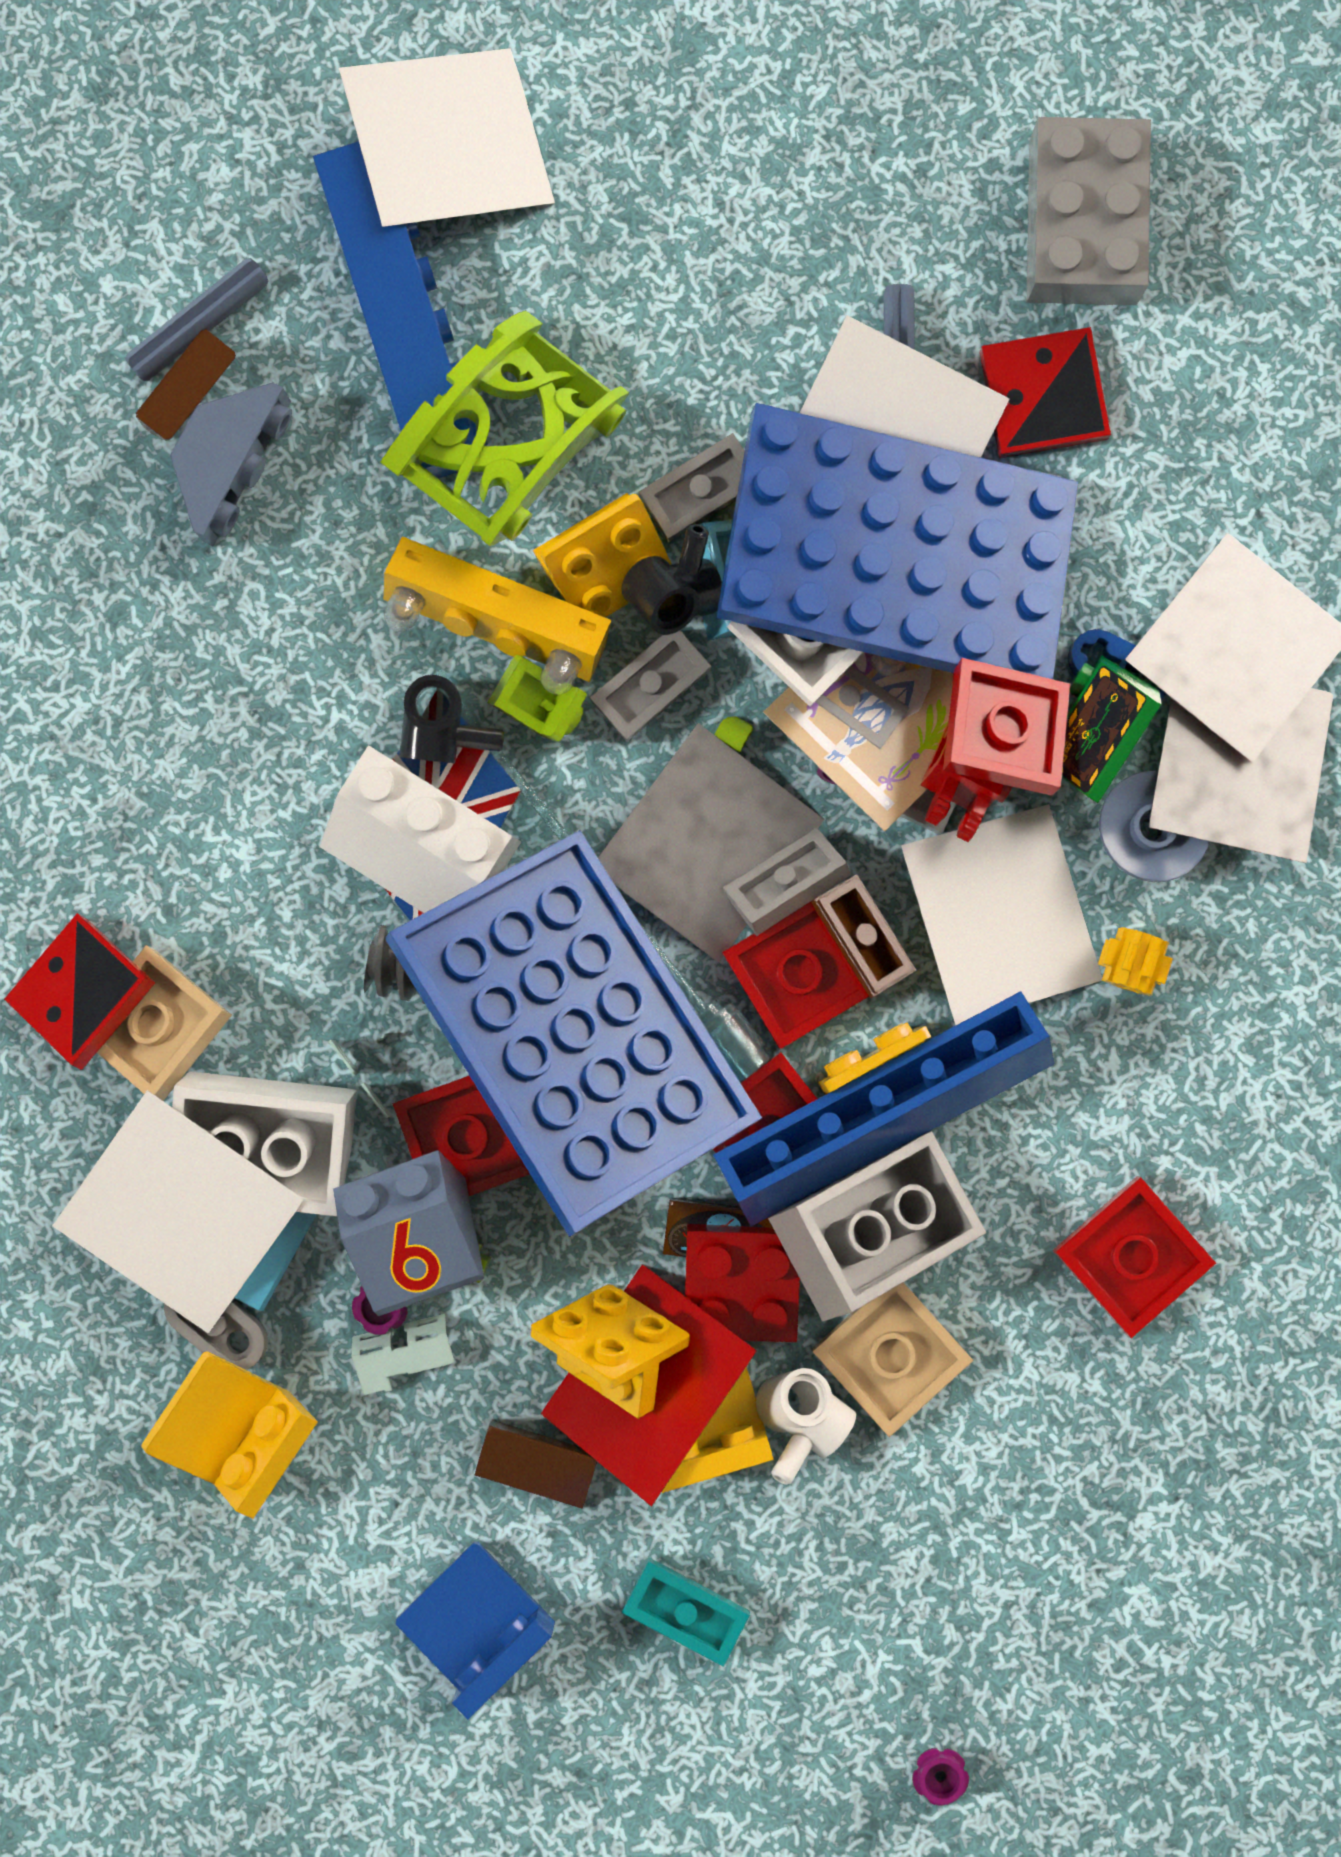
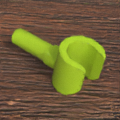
M730 716L722 720L714 735L730 748L740 753L753 731V726L736 716Z

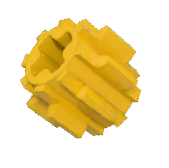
M1125 927L1118 928L1115 939L1109 938V940H1105L1098 961V965L1106 967L1102 981L1134 993L1147 996L1152 995L1156 984L1166 983L1173 958L1165 956L1169 942L1138 930Z

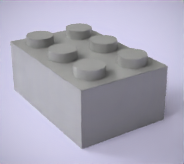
M1038 117L1029 140L1026 303L1138 304L1149 286L1151 119Z
M932 1131L921 1135L768 1218L822 1321L854 1312L986 1234L981 1221Z

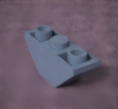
M274 382L197 405L170 454L192 529L203 542L212 547L219 535L226 537L233 529L240 512V508L236 506L245 486L253 488L265 468L266 458L262 457L267 445L272 437L278 440L284 434L291 420L292 409L288 408L291 400L284 388Z

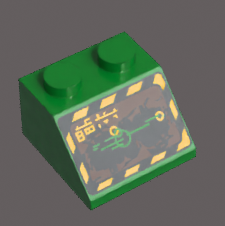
M1100 656L1094 667L1085 662L1070 684V694L1075 697L1068 707L1062 777L1097 803L1101 800L1162 705L1158 689L1103 656Z

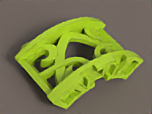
M526 310L518 312L495 327L492 333L493 338L486 349L476 344L446 375V380L453 386L445 395L441 396L438 394L433 401V406L426 401L422 403L380 461L397 476L403 475L481 536V540L489 546L497 544L506 538L514 541L532 518L533 514L528 511L529 507L551 480L581 449L598 438L600 434H603L605 437L610 436L627 412L621 405L629 395V392L622 386H618L613 390L608 389L540 336L537 332L543 323ZM505 372L512 373L517 378V382L506 380L502 374ZM484 391L492 396L510 400L525 399L537 395L543 415V438L514 445L485 446L490 429V415L487 405L479 393ZM469 418L475 423L476 436L472 445L464 444L470 428L467 430L457 429L454 425L457 419ZM564 421L572 424V426L565 433ZM422 462L444 469L459 471L453 490L421 465ZM537 464L524 479L520 468ZM472 472H483L479 484V495L483 503L488 490L493 486H501L507 492V499L490 518L461 497L462 490Z

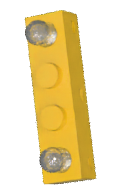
M403 536L384 572L383 600L388 601L384 610V619L391 629L398 632L408 631L416 624L419 616L423 615L443 623L449 631L465 637L473 635L493 643L500 651L509 656H525L543 663L545 666L541 673V682L543 687L552 694L560 695L568 692L577 677L590 682L607 644L611 625L610 619Z

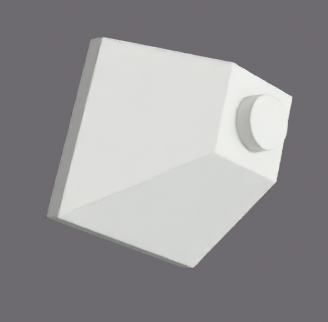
M732 621L727 627L809 706L864 653Z

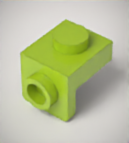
M516 655L511 660L487 703L536 734L559 742L564 735L570 734L579 724L583 715V707L581 705L587 693L578 687L565 684L525 657Z

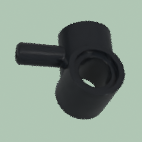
M694 524L687 527L679 563L670 565L662 557L650 556L637 562L627 572L623 580L622 595L624 599L658 634L670 635L686 627L693 618L714 614L718 610L722 581L714 564L707 559H703L709 532L701 525Z
M425 675L416 679L405 693L399 757L455 764L457 747L500 752L503 749L504 731L502 729L461 725L460 718L463 704L459 690L445 677ZM430 688H439L445 691L450 700L447 714L435 721L423 718L417 706L420 695Z

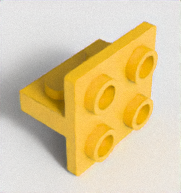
M628 493L533 550L539 564L560 592L565 602L603 617L609 616L628 604L622 595V583L627 572L637 562L650 556H659L664 558L670 565L672 564L642 500L637 494L629 495Z
M607 1284L533 1323L530 1336L557 1354V1365L639 1419L654 1410L659 1363L688 1347L690 1334L667 1320L664 1316L659 1315L629 1296L623 1290L618 1289L614 1285Z

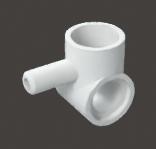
M801 1368L773 1376L761 1385L757 1393L756 1407L762 1422L773 1431L788 1432L792 1435L771 1471L774 1479L785 1485L792 1483L810 1450L821 1458H826L835 1452L849 1435L856 1420V1412L834 1396L826 1379L812 1369ZM790 1388L796 1392L799 1398L800 1406L798 1413L789 1404L788 1394Z

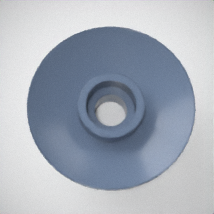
M1144 771L1123 779L1107 795L1099 816L1100 838L1110 859L1128 875L1148 882H1167L1180 878L1191 871L1205 855L1210 841L1158 829L1156 840H1149L1143 836L1141 825L1143 822H1150L1158 771Z

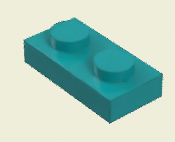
M648 1557L622 1608L623 1614L723 1667L750 1617V1610Z

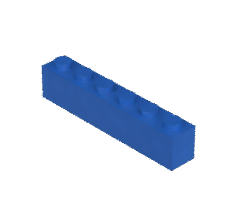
M358 141L314 155L313 159L393 409L402 431L424 401L433 406L436 396L438 394L441 396L445 395L453 386L446 380V375L459 361L449 362L444 344L454 341L444 308L433 311L427 293L438 289L428 257L416 259L411 244L412 239L421 237L417 223L382 227ZM469 418L457 419L454 422L457 429L467 430L470 428L464 444L472 445L476 436L475 423ZM425 462L421 464L438 479L459 472L436 467Z
M1020 991L715 1153L713 1156L750 1226H753L1053 1066L1055 1063L1050 1036Z

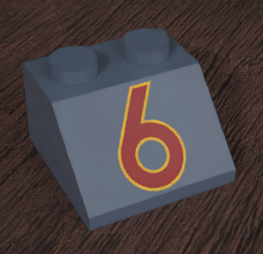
M439 1150L333 1188L341 1241L374 1313L378 1316L484 1279L466 1178Z

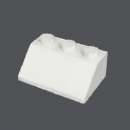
M368 745L336 797L319 847L425 913L502 872L521 841Z
M189 1071L174 1085L172 1108L302 1197L304 1201L296 1212L337 1216L333 1188L342 1186L345 1183L353 1141L357 1089Z

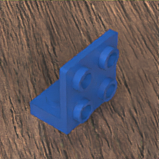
M473 1542L397 1617L396 1625L457 1688L452 1704L468 1720L552 1637L555 1621L479 1542Z

